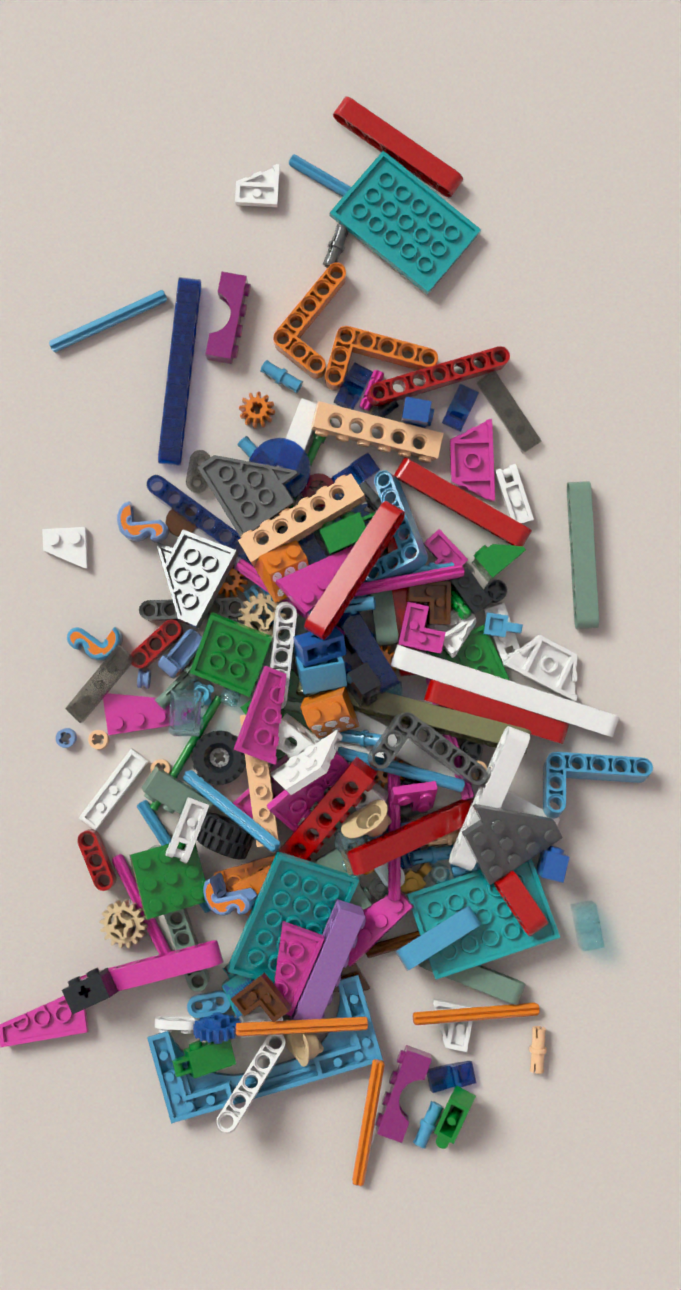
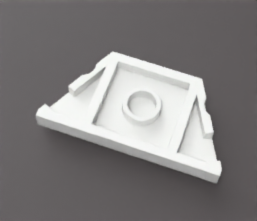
M537 635L504 661L503 665L576 702V653L542 635Z
M336 730L318 743L308 746L304 752L291 757L287 763L271 772L270 775L290 795L296 793L327 773L330 762L336 753L333 746L336 742L342 740V735Z

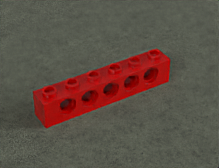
M356 756L334 785L326 792L325 796L312 809L311 813L302 821L297 830L283 844L279 852L311 861L309 856L312 852L315 854L319 852L324 845L323 839L325 837L329 839L337 830L335 825L346 820L350 814L348 812L350 807L356 808L363 799L361 794L365 790L369 792L376 784L374 778L377 772ZM349 782H354L358 788H352ZM336 798H341L345 804H340ZM323 814H329L332 819L325 818ZM311 829H315L319 834L312 833ZM298 844L303 845L306 849H301Z

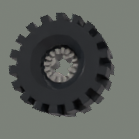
M223 730L212 731L203 735L196 742L197 744L193 748L192 756L193 768L197 771V775L203 778L205 782L212 783L213 785H224L237 779L244 771L246 765L245 754L233 750L238 736ZM215 753H225L223 756L226 759L225 762L220 761L217 763L214 756Z

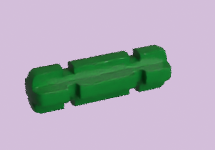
M451 586V607L455 612H459L458 616L462 620H465L471 616V610L465 605V602L457 592L453 591L454 589Z

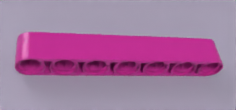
M213 940L110 967L108 970L117 990L122 991L214 967L224 961L218 941ZM83 975L80 978L83 979L87 977V975Z

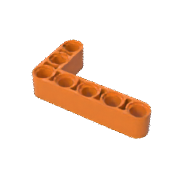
M332 263L273 335L277 351L314 379L324 376L326 372L325 359L300 338L345 284L346 269L340 263ZM339 272L342 274V277L334 279L331 274ZM325 288L329 292L326 295H320L318 290ZM312 304L316 308L309 312L304 309L306 305ZM297 320L300 321L302 325L298 328H294L291 326V323ZM280 337H287L289 339L286 344L278 343ZM297 350H303L305 355L299 358L294 353ZM313 363L322 365V368L318 371H314L310 367Z
M342 326L336 333L325 373V383L331 390H339L343 386L352 352L415 370L437 365L438 354L435 350L351 326ZM344 334H348L351 336L352 339L348 342H344L340 339V337ZM369 340L372 345L370 347H363L361 342ZM388 345L392 348V351L385 353L381 348ZM410 351L413 357L406 359L402 356V353ZM342 354L346 357V360L337 362L335 356ZM428 356L434 362L432 364H425L422 359ZM333 374L340 377V380L336 383L329 380V377Z

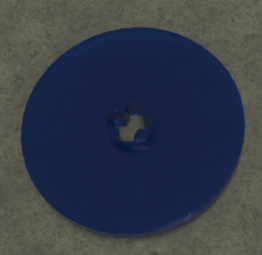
M286 438L267 440L254 450L249 459V462L275 467L279 465L281 468L298 471L299 475L285 484L293 499L305 490L311 475L309 457L305 450L292 440Z

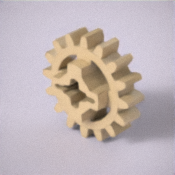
M258 594L257 599L254 595L249 597L250 602H243L246 608L239 609L243 616L239 617L238 620L243 621V625L253 628L250 624L252 622L257 626L258 631L272 636L274 624L270 629L269 624L275 618L277 603L271 601V595H266L265 599L263 594ZM256 604L255 611L249 614L251 608ZM267 605H269L274 612L270 611L267 608ZM280 613L281 617H286V614ZM258 615H265L266 619H258Z
M128 899L123 901V903L117 900L114 904L107 906L108 910L102 912L105 918L99 922L104 924L100 931L107 933L104 937L105 940L112 939V946L118 943L119 948H122L125 944L127 948H130L133 943L137 944L141 941L140 938L145 936L146 933L143 930L148 925L143 923L146 919L145 915L141 916L140 914L143 908L137 910L136 902L129 905Z

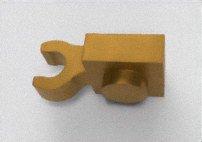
M423 863L416 872L410 868L405 874V881L401 886V890L407 895L423 889L427 884L423 878L432 870V866L428 863Z

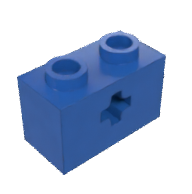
M406 397L401 422L425 429L427 426H431L434 409L431 408L432 401Z
M336 626L325 640L311 632L293 637L296 656L305 667L346 655L344 635Z
M548 847L540 852L536 868L537 874L542 878L564 883L570 857L564 854L565 850L559 847Z

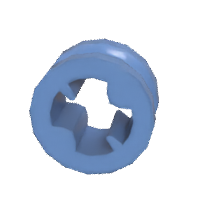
M139 669L137 687L145 686L146 689H149L151 670L144 672L143 669Z
M64 728L56 734V743L62 748L71 747L77 740L75 731L70 728ZM63 732H66V735H71V738H69V744H66L67 741L62 742L61 738L64 737L62 734Z

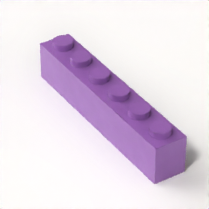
M337 899L322 934L324 935L323 944L292 1016H289L290 1020L324 1019V1011L332 1002L333 990L340 983L342 969L348 965L351 948H355L357 944V934L365 925L366 916L362 907Z

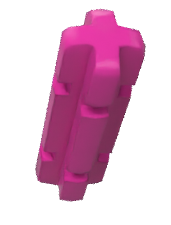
M379 370L373 371L372 380L369 381L363 395L364 398H362L360 403L361 409L370 411L372 405L369 403L367 395L374 383L383 380V372ZM378 390L373 391L374 397H376Z

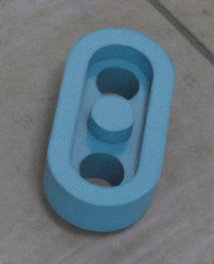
M223 990L194 995L187 1004L188 1013L194 1018L207 1017L215 1012L223 1014L230 1007V1003ZM222 998L224 1000V1004L219 1005L216 1002V999ZM201 1002L203 1007L198 1009L195 1003Z

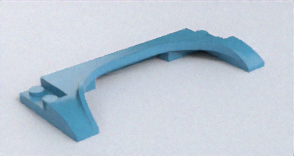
M359 975L340 980L338 985L340 1003L336 1018L367 1017L368 1029L362 1031L329 1032L321 1041L324 1047L323 1052L309 1060L308 1065L305 1067L301 1066L296 1058L275 1064L254 1099L372 1064L374 1059L383 1060ZM165 1031L147 1037L171 1124L222 1109L245 1074H226L215 1071L195 1079L190 1074L176 1077L172 1060L185 1056L171 1033ZM187 1062L182 1063L183 1069L188 1067ZM250 1077L246 1080L245 1084L248 1088H255L258 1081L256 1078ZM236 1097L233 1105L246 1101L243 1097Z

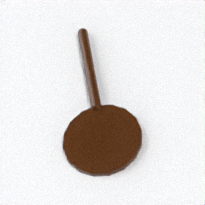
M180 505L168 512L165 523L170 533L179 537L182 530L190 533L194 532L197 527V517L191 508Z

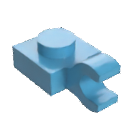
M487 612L483 634L505 638L506 631L521 634L523 624L508 622L509 616Z

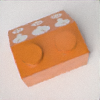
M297 540L260 555L254 568L273 601L278 603L288 597L275 584L276 580L305 568L309 564L305 553Z
M346 686L305 697L301 704V710L307 726L318 739L326 737L336 730L340 733L360 726Z

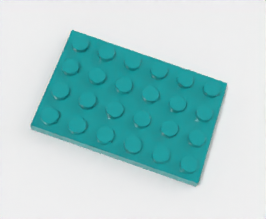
M384 151L380 153L329 213L331 218L345 226L347 231L427 295L481 232L478 226Z
M277 851L227 966L228 972L254 980L265 972L274 984L283 921L322 935L337 899L350 903L360 881L359 878Z
M532 858L513 870L548 921V925L532 936L526 934L497 891L494 883L490 885L481 870L407 894L408 900L414 906L411 910L420 936L469 905L481 923L480 926L428 958L435 980L560 938Z

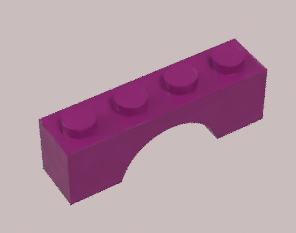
M221 271L218 296L219 299L229 306L231 313L228 323L221 330L209 333L205 353L207 360L232 364L233 358L238 356L239 346L236 345L237 337L241 338L243 325H240L241 317H245L247 304H244L245 296L249 297L251 284H248L247 276Z
M409 1045L405 1046L404 1051L400 1050L397 1058V1063H399L397 1071L393 1070L389 1083L392 1084L390 1091H386L382 1099L384 1108L382 1113H377L374 1125L377 1126L378 1135L400 1143L403 1142L409 1125V1117L399 1104L400 1095L403 1089L411 1082L425 1080L432 1061L430 1053Z

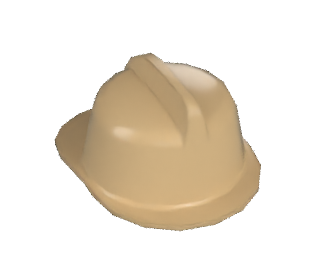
M380 799L374 800L352 813L342 824V834L349 839L358 838L363 835L371 837L381 835L392 822L387 814L388 806L386 802Z
M316 1033L282 1034L285 1038L286 1047L301 1066H307L309 1060L323 1052L324 1047Z

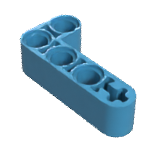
M469 905L397 950L396 954L405 969L409 971L480 926L481 923Z

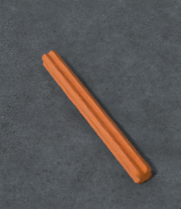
M523 1003L518 1005L414 1012L413 1023L415 1025L538 1016L540 1008L537 1003Z
M367 1017L287 1020L275 1021L274 1023L272 1021L237 1023L236 1036L362 1031L368 1029Z
M378 1059L372 1061L352 1178L353 1184L356 1186L364 1185L385 1066L384 1061Z

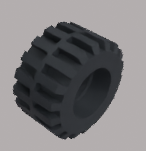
M206 813L197 837V841L207 849L238 860L246 859L254 837L232 819L216 813Z

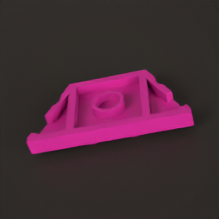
M488 419L484 423L450 439L451 484L494 502L492 419Z

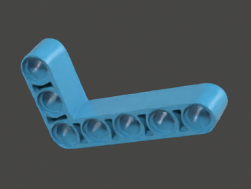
M387 470L378 472L374 478V484L381 503L387 501L405 511V517L394 534L398 549L377 560L366 577V580L369 582L407 575L424 566L428 560L425 546L401 483Z
M552 752L548 755L543 765V812L552 819L560 817L566 807V778L642 783L646 781L653 771V765L650 760L642 757ZM550 761L558 763L559 768L552 767ZM571 763L579 764L581 769L573 768ZM593 764L600 765L602 771L596 770L593 767ZM615 766L622 767L624 772H618ZM636 767L643 768L645 774L638 772ZM550 782H556L559 785V789L551 787ZM549 803L558 804L559 810L552 809Z

